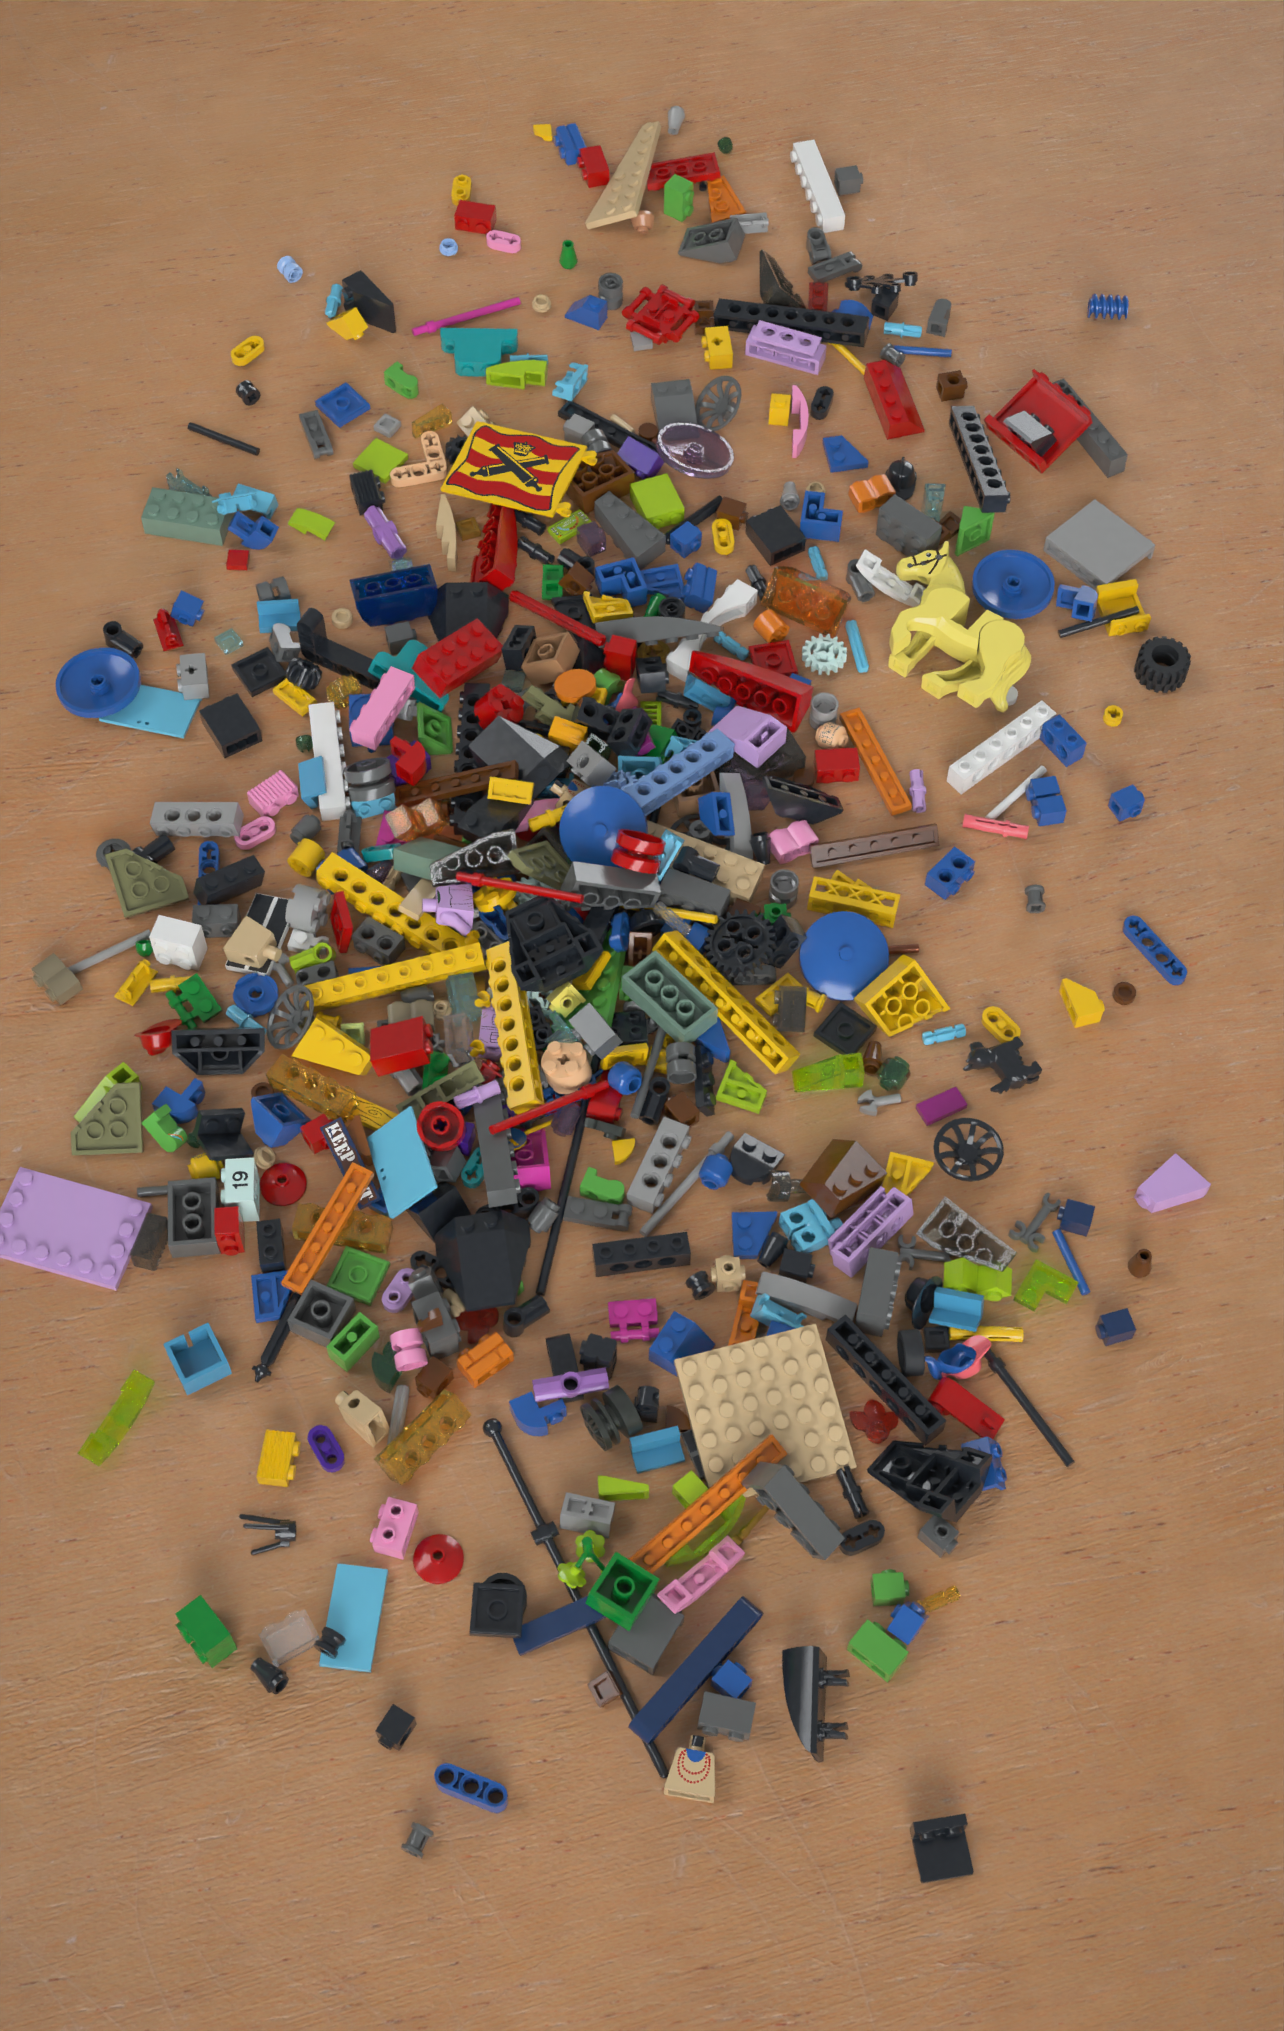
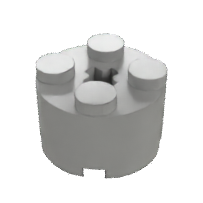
M297 884L292 890L295 893L294 898H289L285 919L286 922L290 923L287 926L316 933L320 926H325L327 923L328 914L325 912L330 902L331 894L322 889Z

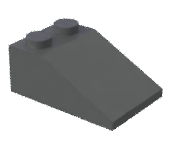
M737 218L687 228L678 254L679 256L715 263L733 262L738 258L745 234Z
M690 379L651 383V403L659 439L666 443L699 439Z

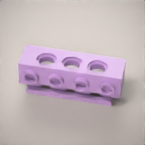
M759 320L757 326L753 325L746 340L745 355L818 375L825 361L827 345L820 344L822 337Z
M881 1186L828 1239L833 1265L852 1278L867 1263L870 1247L881 1249L914 1215L912 1199L895 1187L885 1195V1188Z

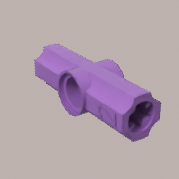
M369 507L364 513V518L371 527L376 542L379 545H383L391 559L398 560L403 558L407 549L398 536L395 524L391 520L388 521L380 507Z
M606 1368L576 1373L567 1372L564 1375L532 1380L536 1402L563 1397L573 1398L580 1394L609 1390ZM572 1379L577 1382L578 1386L574 1390H567L564 1387V1382Z

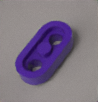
M324 1425L313 1427L309 1431L307 1438L321 1467L327 1472L339 1471L344 1466L345 1457L333 1433ZM323 1437L325 1438V1441L323 1443H318L317 1439ZM330 1458L337 1459V1461L333 1464L328 1462Z

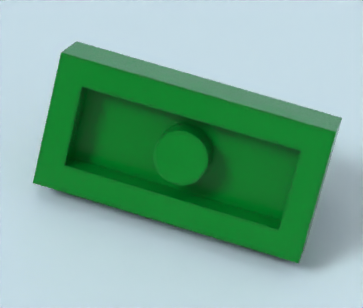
M433 1051L430 1054L431 1063L424 1065L422 1090L448 1075L450 1063L448 1054Z

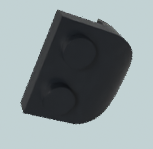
M744 1133L733 1146L729 1157V1162L733 1167L731 1175L737 1181L746 1185H752L753 1182H762L764 1185L771 1180L773 1172L781 1164L785 1154Z

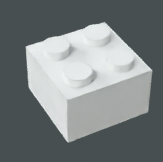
M159 915L149 936L157 961L165 965H177L186 970H199L208 949L201 925Z

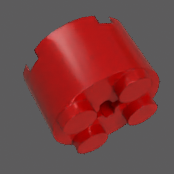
M498 684L475 703L474 714L475 717L478 715L480 719L479 725L484 730L498 716L517 724L523 717L524 700L509 688Z
M437 1101L428 1104L421 1111L417 1120V1132L422 1141L432 1150L449 1151L463 1141L466 1133V1123L458 1108L450 1103ZM440 1121H442L444 1124H447V1126L444 1127L445 1130L442 1132L439 1129H436L437 1127H439L438 1123Z

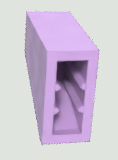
M1175 1153L1138 1187L1134 1198L1142 1208L1154 1213L1204 1197L1211 1184Z

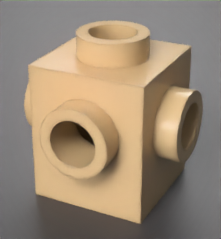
M725 1255L715 1258V1267H711V1281L716 1282V1291H740L741 1280H745L746 1276L745 1266L740 1265L739 1257Z

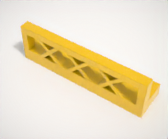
M814 876L807 910L825 914L840 911L854 912L868 918L875 925L893 928L900 894ZM817 884L826 886L829 889L826 892L815 891ZM841 890H846L851 895L843 897L840 896L838 892ZM869 895L872 900L868 902L862 901L860 896ZM885 899L892 900L894 905L893 907L885 906L881 901Z

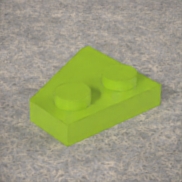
M730 1059L717 1092L716 1100L760 1114L767 1096V1090L756 1083L747 1072L744 1073L738 1068L734 1060Z

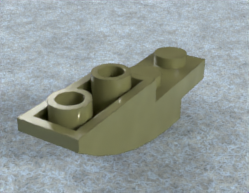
M533 685L521 696L524 701L538 710L534 717L551 727L555 716L571 721L576 705L570 703L564 708L560 702L551 699L545 695L542 689Z

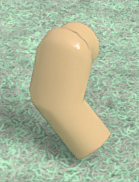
M449 1288L446 1289L443 1293V1298H446L448 1303L451 1304L450 1314L458 1317L461 1312H464L465 1308L457 1293Z

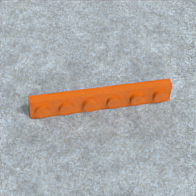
M860 707L840 713L839 719L845 727L854 747L858 749V754L891 816L911 810L912 804Z
M352 1162L281 1282L283 1287L300 1295L303 1294L310 1280L314 1279L374 1177L372 1171Z

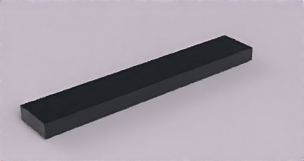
M567 401L558 411V417L566 421L570 420L575 413L595 422V429L603 430L608 442L618 448L622 447L629 436L657 452L662 458L666 455L665 449L573 401Z

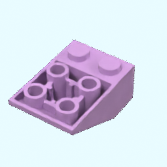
M736 706L709 731L711 733L718 728L735 744L734 752L756 768H759L786 743L787 727L771 715Z

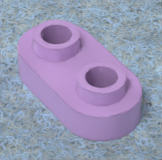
M404 1268L391 1281L382 1295V1303L386 1311L398 1313L406 1307L413 1293L408 1285L409 1281L406 1282L403 1279L409 1277L415 1270ZM392 1296L398 1297L395 1301L390 1300Z

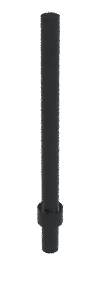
M990 1348L984 1354L990 1363L988 1365L994 1374L997 1373L1065 1466H1071L1075 1462L1006 1370V1364L1000 1357L997 1358Z

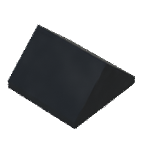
M586 639L576 643L580 652L572 670H587L594 675L600 669H605L604 660L606 655L602 649Z
M446 1182L438 1183V1187L429 1196L406 1209L434 1243V1235L454 1217L471 1215L457 1188Z

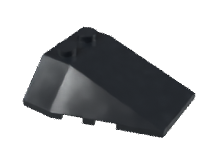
M488 582L443 584L427 596L426 613L438 642L477 618L497 639L503 629V623L509 615V595Z
M500 716L468 746L479 768L516 760L519 764L518 780L534 783L533 801L571 766L567 762L570 756L559 745Z
M537 896L505 912L511 972L521 991L548 992L587 973L604 951L594 931L585 927L577 917L568 913L565 907L554 898Z
M503 1210L454 1217L434 1235L436 1256L467 1312L515 1304L522 1280L523 1267H525L528 1248L531 1246L528 1220Z
M893 1440L868 1467L867 1472L918 1510L957 1523L982 1493L991 1465L992 1454L971 1447H962V1450L947 1449V1445L939 1444L938 1448L924 1447V1443Z

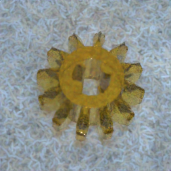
M343 675L341 678L331 681L330 685L326 687L327 699L329 702H334L336 709H346L349 706V695L362 694V686L352 675L347 677Z

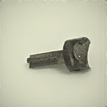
M769 1170L772 1175L771 1188L766 1195L769 1202H787L791 1193H807L799 1185L802 1179H791L787 1170Z

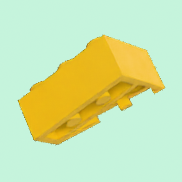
M315 1018L291 1055L356 1075H367L372 1067L370 1050L324 1018Z

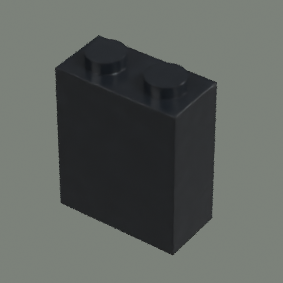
M781 505L770 508L766 512L746 520L745 534L770 566L805 551L806 537Z
M238 693L225 697L223 700L199 710L202 724L224 759L263 741L259 726Z

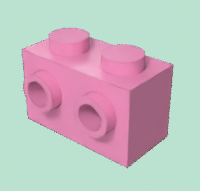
M388 1497L386 1505L382 1504L378 1513V1519H381L378 1528H373L370 1537L374 1552L404 1559L419 1513L417 1504Z

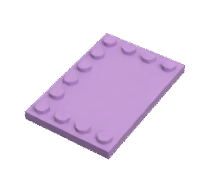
M20 1167L0 1208V1258L117 1291L151 1213L152 1204Z

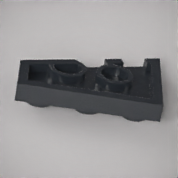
M583 595L551 598V603L556 611L596 630V625L591 620L583 600ZM568 631L575 643L584 639Z

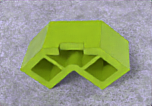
M964 1257L944 1263L943 1288L983 1295L984 1300L1000 1301L1004 1297L1011 1296L1012 1269L999 1261L978 1266Z

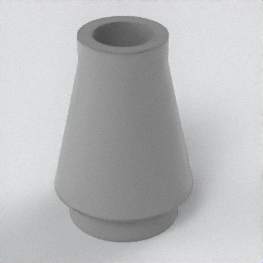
M673 106L668 111V133L671 135H677L685 118L683 108Z
M788 481L784 484L780 504L786 510H794L799 505L800 498L795 483Z

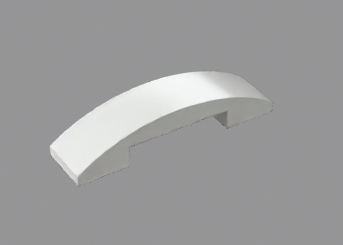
M865 549L856 564L861 574L871 584L891 598L912 607L918 606L923 591L926 588L917 582L912 586L906 581H901L897 575L880 565L882 561L880 558Z

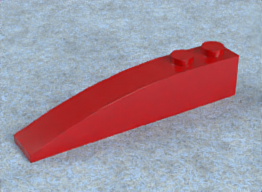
M491 503L487 517L490 519L482 530L485 536L483 540L479 541L477 546L480 552L479 555L474 556L470 582H488L503 591L515 582L518 554L517 525L514 508Z
M692 651L689 666L690 672L707 684H713L720 689V692L737 701L736 704L771 715L785 725L788 731L793 733L797 731L810 706L813 686L757 665L715 654Z

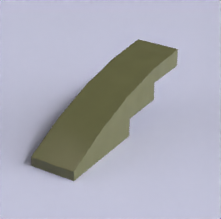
M473 1060L399 1103L396 1107L401 1113L409 1106H412L416 1120H418L421 1111L428 1104L437 1101L448 1103L455 1096L469 1091L473 1086L484 1082L485 1079Z

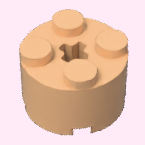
M553 1041L548 1044L547 1050L541 1058V1066L548 1084L555 1092L570 1094L589 1083L592 1077V1069L585 1049L580 1042Z

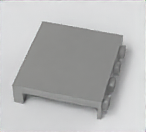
M1094 499L1046 537L1043 551L1096 591L1098 585L1115 582L1143 558L1151 559L1155 544Z

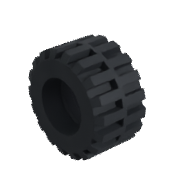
M1158 636L1153 637V640L1148 639L1145 644H1142L1134 668L1136 679H1140L1139 683L1142 686L1145 685L1146 689H1153L1156 693L1159 691L1167 693L1168 690L1173 692L1176 690V687L1180 688L1185 682L1191 664V655L1188 653L1187 647H1183V643L1180 641L1176 642L1174 638L1167 639V636H1162V638ZM1157 663L1166 664V665H1168V667H1166V666H1161V665H1159V664H1157Z

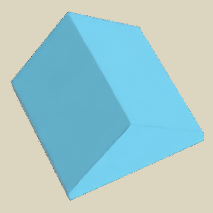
M618 756V771L623 770L624 773L631 772V775H635L638 780L640 777L654 771L658 765H663L661 757Z

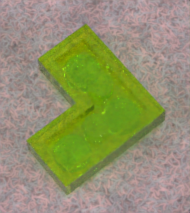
M1036 1259L1014 1296L1013 1301L1035 1312L1046 1293L1067 1305L1079 1282Z

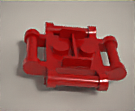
M664 284L660 285L656 294L652 293L648 287H643L636 299L622 310V315L629 320L626 324V329L631 332L635 331L653 340V343L660 345L662 342L666 344L669 340L678 343L682 339L683 333L692 323H696L700 318L699 313L692 310L695 305L694 299L686 298L673 292ZM647 300L646 305L638 313H635L634 311L641 303Z

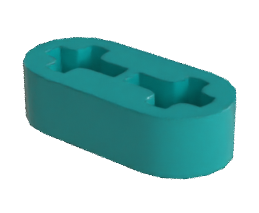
M394 843L364 848L361 850L363 861L375 862L393 859V849L401 846V844Z
M480 1147L473 1152L461 1172L463 1185L470 1189L479 1187L484 1180L482 1162L479 1165V1156L481 1157ZM476 1170V1179L468 1180V1175L471 1176Z

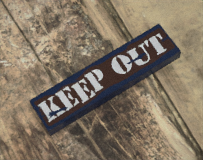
M341 1117L320 1127L343 1177L352 1162L366 1168ZM372 1180L357 1204L360 1210L382 1200Z

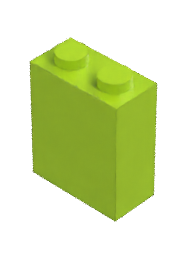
M667 473L630 484V499L637 513L655 528L660 529L672 524H678L684 520L685 508Z

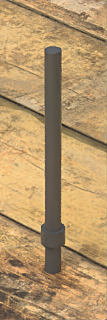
M660 1026L630 1114L634 1119H638L666 1036V1032Z

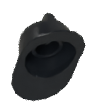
M902 457L901 460L890 464L885 475L896 491L895 495L903 500H907L914 493L917 474L913 465L906 461L905 457Z
M640 908L639 912L632 915L629 920L630 931L652 932V937L660 933L666 921L665 919H660L654 910Z
M933 1276L930 1279L917 1277L910 1284L905 1294V1304L912 1311V1324L915 1329L920 1330L926 1325L934 1308V1292L936 1287L943 1288L942 1279L938 1276Z

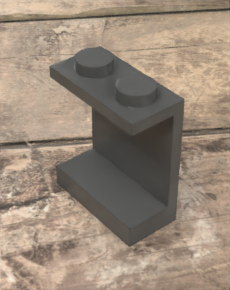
M654 1593L631 1630L628 1631L618 1625L608 1642V1650L652 1676L658 1668L660 1657L679 1626L682 1627L684 1623L682 1611L674 1614L664 1603L659 1601L660 1598Z

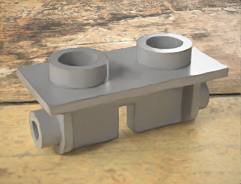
M767 212L730 215V219H738L744 234L768 232L769 219L767 218Z

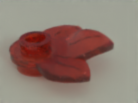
M496 1307L467 1312L465 1309L464 1312H461L455 1318L460 1330L468 1331V1344L477 1343L482 1336L488 1334L489 1328L494 1327L498 1323L499 1311Z
M874 1399L866 1402L864 1411H850L849 1413L850 1421L855 1429L865 1432L867 1439L875 1444L884 1442L889 1437L890 1431L895 1429L899 1422L894 1412H886L884 1406Z

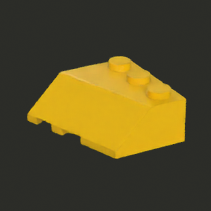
M904 954L853 998L865 1015L888 1037L912 1027L913 1024L921 1020H928L941 1011L950 1010V1007L916 960Z

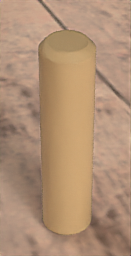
M611 415L610 419L614 423L633 433L635 432L634 428L617 415Z

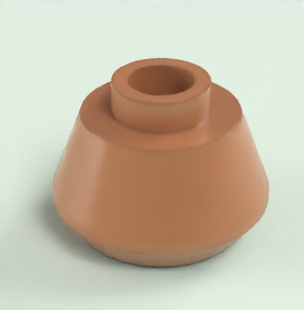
M639 211L637 217L630 218L634 230H637L640 234L648 233V230L653 227L655 215L650 211Z

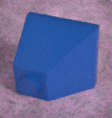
M282 1092L256 1096L251 1099L255 1133L270 1148L286 1145L301 1132V1126L311 1121Z

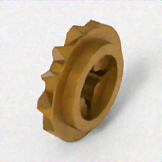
M660 640L657 641V645L645 646L644 642L638 648V658L653 657L651 655V650H653L657 656L661 657L662 663L667 664L666 658L671 651L669 646Z

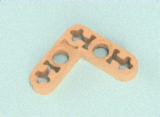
M426 431L421 435V446L426 462L397 467L391 470L390 479L393 486L406 487L442 480L447 476V464L437 433ZM428 440H431L433 442L432 446L429 445ZM432 453L439 454L436 458H432L429 455ZM417 471H421L424 473L421 476L414 475V473Z

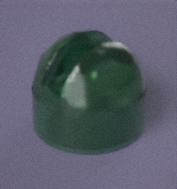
M723 137L717 143L719 150L724 154L730 153L733 149V143L729 137Z
M301 735L295 739L297 749L304 753L305 749L310 752L313 748L312 736Z

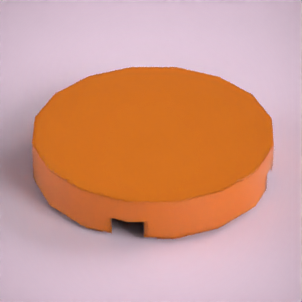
M582 669L563 672L554 682L556 696L563 702L577 703L576 700H580L582 697H591L597 689L594 675Z

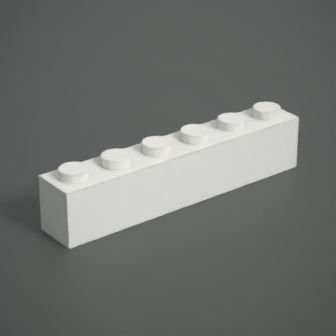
M815 140L793 143L790 159L795 164L796 175L800 176V184L805 189L806 199L810 201L811 212L815 213L817 226H820L824 233L844 230L845 213Z
M334 702L309 705L314 758L318 756L323 757L327 793L318 796L322 821L340 819V816L343 817L346 810L351 809L350 797H345V792H348L349 788L348 782L343 779V770L346 767L345 761L341 762V757H345L344 745L339 744V740H343L342 728L337 727V723L341 722L340 711L335 710Z

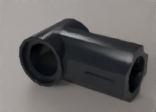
M567 548L560 551L557 558L558 564L563 565V567L569 570L577 561L595 577V562L591 557H581Z
M110 621L103 626L105 642L108 647L117 648L132 658H137L141 654L143 643L125 632L118 622Z
M162 834L144 848L139 846L132 851L158 864L160 860L174 851L175 847L171 840Z
M683 846L672 865L674 870L688 875L692 874L710 883L714 882L720 869L719 864L699 856L698 851L690 846Z
M655 1077L650 1082L649 1090L639 1119L645 1124L658 1125L670 1090V1083L664 1077ZM662 1088L664 1092L657 1093L653 1089Z
M537 1294L520 1306L507 1309L503 1318L505 1334L510 1337H518L524 1332L525 1328L549 1314L550 1309L545 1299ZM517 1320L520 1323L513 1325L510 1324L509 1321Z

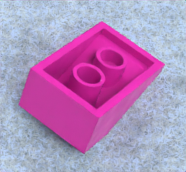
M545 1128L526 1135V1144L522 1148L514 1150L515 1157H511V1161H516L518 1175H514V1179L519 1178L520 1189L526 1187L534 1188L536 1191L551 1189Z

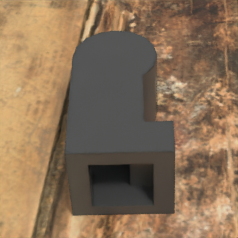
M938 299L935 302L928 319L926 333L945 337L952 305L949 300Z
M283 623L274 624L269 642L276 661L291 662L292 658H298L301 647L298 642L292 641L289 626Z
M333 960L301 969L295 974L297 985L303 986L339 977Z

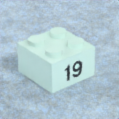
M225 1159V1168L221 1169V1179L224 1182L225 1188L221 1190V1203L224 1204V1207L239 1206L243 1222L260 1221V1177L255 1159Z

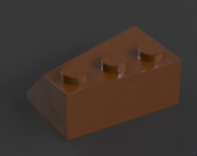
M614 450L597 453V463L594 466L581 461L566 491L568 497L584 514L595 510L594 502L608 491L617 498L630 493V484L635 482L634 471Z
M832 1139L799 1185L831 1218L876 1192L888 1173L857 1141Z

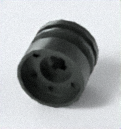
M619 1385L602 1393L605 1405L598 1399L593 1398L590 1400L591 1406L588 1403L580 1406L588 1432L604 1451L612 1448V1442L615 1445L621 1443L618 1431L629 1438L643 1430V1425L636 1408Z

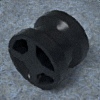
M249 380L242 381L236 388V394L239 398H242L245 405H253L260 398L259 390Z
M706 1271L693 1274L685 1282L686 1286L692 1289V1296L695 1300L704 1299L715 1290L714 1284L708 1280Z
M324 1627L320 1640H316L313 1646L322 1654L336 1659L338 1655L337 1650L345 1644L346 1639L337 1631Z

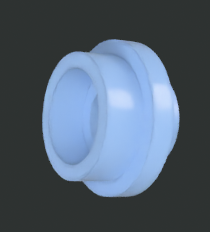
M451 238L442 240L439 246L440 253L445 256L455 255L458 252V245L455 240Z

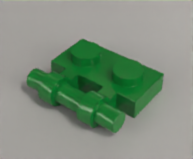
M197 973L178 985L183 992L181 995L176 996L173 990L165 994L169 1000V1006L176 1010L180 1016L179 1020H182V1025H186L188 1029L198 1027L194 1022L196 1018L200 1017L205 1024L223 1011ZM187 1000L194 1008L191 1012H187L183 1006V1003Z

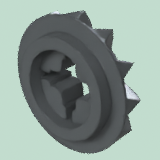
M109 839L98 847L96 858L101 867L109 869L105 854L112 853L113 849L116 852L126 848L131 850V848L124 840Z

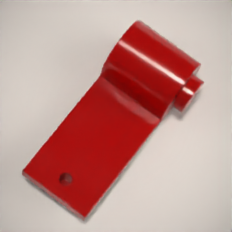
M610 1069L603 1071L599 1082L602 1080H607L608 1082ZM610 1085L607 1089L595 1093V1096L590 1099L586 1117L614 1125L615 1121L619 1122L623 1112V1108H619L623 1094H620Z
M947 1377L941 1378L928 1399L929 1403L941 1415H952L981 1438L988 1436L994 1439L1005 1421L1003 1417L969 1391Z

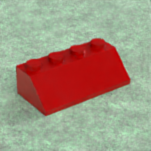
M886 360L866 363L864 381L887 440L923 433L925 429L901 368Z

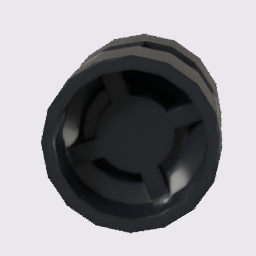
M667 597L660 602L658 615L659 617L685 619V604L679 598Z

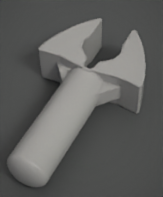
M282 953L278 963H273L272 970L277 971L285 986L290 988L294 985V982L284 967L289 962V957Z
M870 1089L858 1098L857 1104L870 1103L868 1106H860L859 1111L867 1115L876 1116L878 1106L900 1103L902 1099L899 1093L875 1097Z

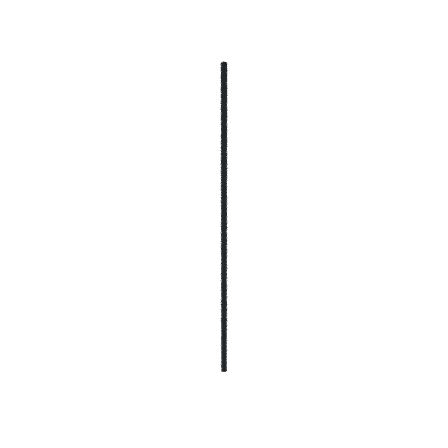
M661 806L651 812L649 821L657 824ZM627 910L629 920L631 916L636 913V911ZM596 1054L592 1056L590 1064L592 1074L599 1070L601 1061ZM591 1098L582 1099L557 1201V1205L560 1206L558 1210L559 1215L551 1226L536 1288V1294L544 1296Z

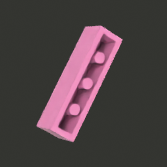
M390 667L388 672L382 675L377 689H373L370 695V700L362 706L357 720L351 723L352 742L372 750L377 749L414 691V675L394 667Z

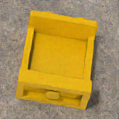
M1136 579L1098 585L1096 587L1098 594L1097 609L1101 617L1134 606L1139 608V614L1112 620L1110 623L1105 624L1104 626L1109 637L1142 632L1149 628L1151 616L1144 613L1137 596L1138 582Z

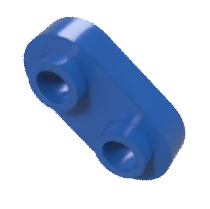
M626 912L616 913L614 919L611 920L612 934L609 936V944L616 952L627 951L630 933L629 917Z

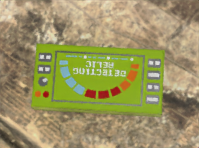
M579 509L568 518L565 517L548 527V533L560 545L591 527L592 521Z

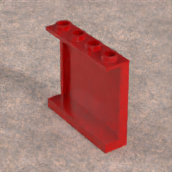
M1033 369L1034 377L994 417L989 414L984 419V422L989 431L1042 474L1092 424V419L1090 416L1091 412L1087 407L1079 406L1072 395L1069 394L1067 396L1063 393V389L1057 383L1052 384L1045 373H1039ZM1022 411H1026L1029 415L1034 413L1041 420L1040 424L1043 426L1047 424L1055 431L1053 435L1057 441L1041 457L1009 431L1003 422L1005 418Z

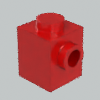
M324 1113L300 1127L302 1138L314 1155L324 1149H330L320 1127L334 1120H329Z

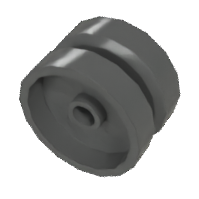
M381 757L358 761L348 765L343 770L345 780L351 783L348 792L352 801L366 802L391 795L397 789L395 779L389 776L392 772V767L388 758Z

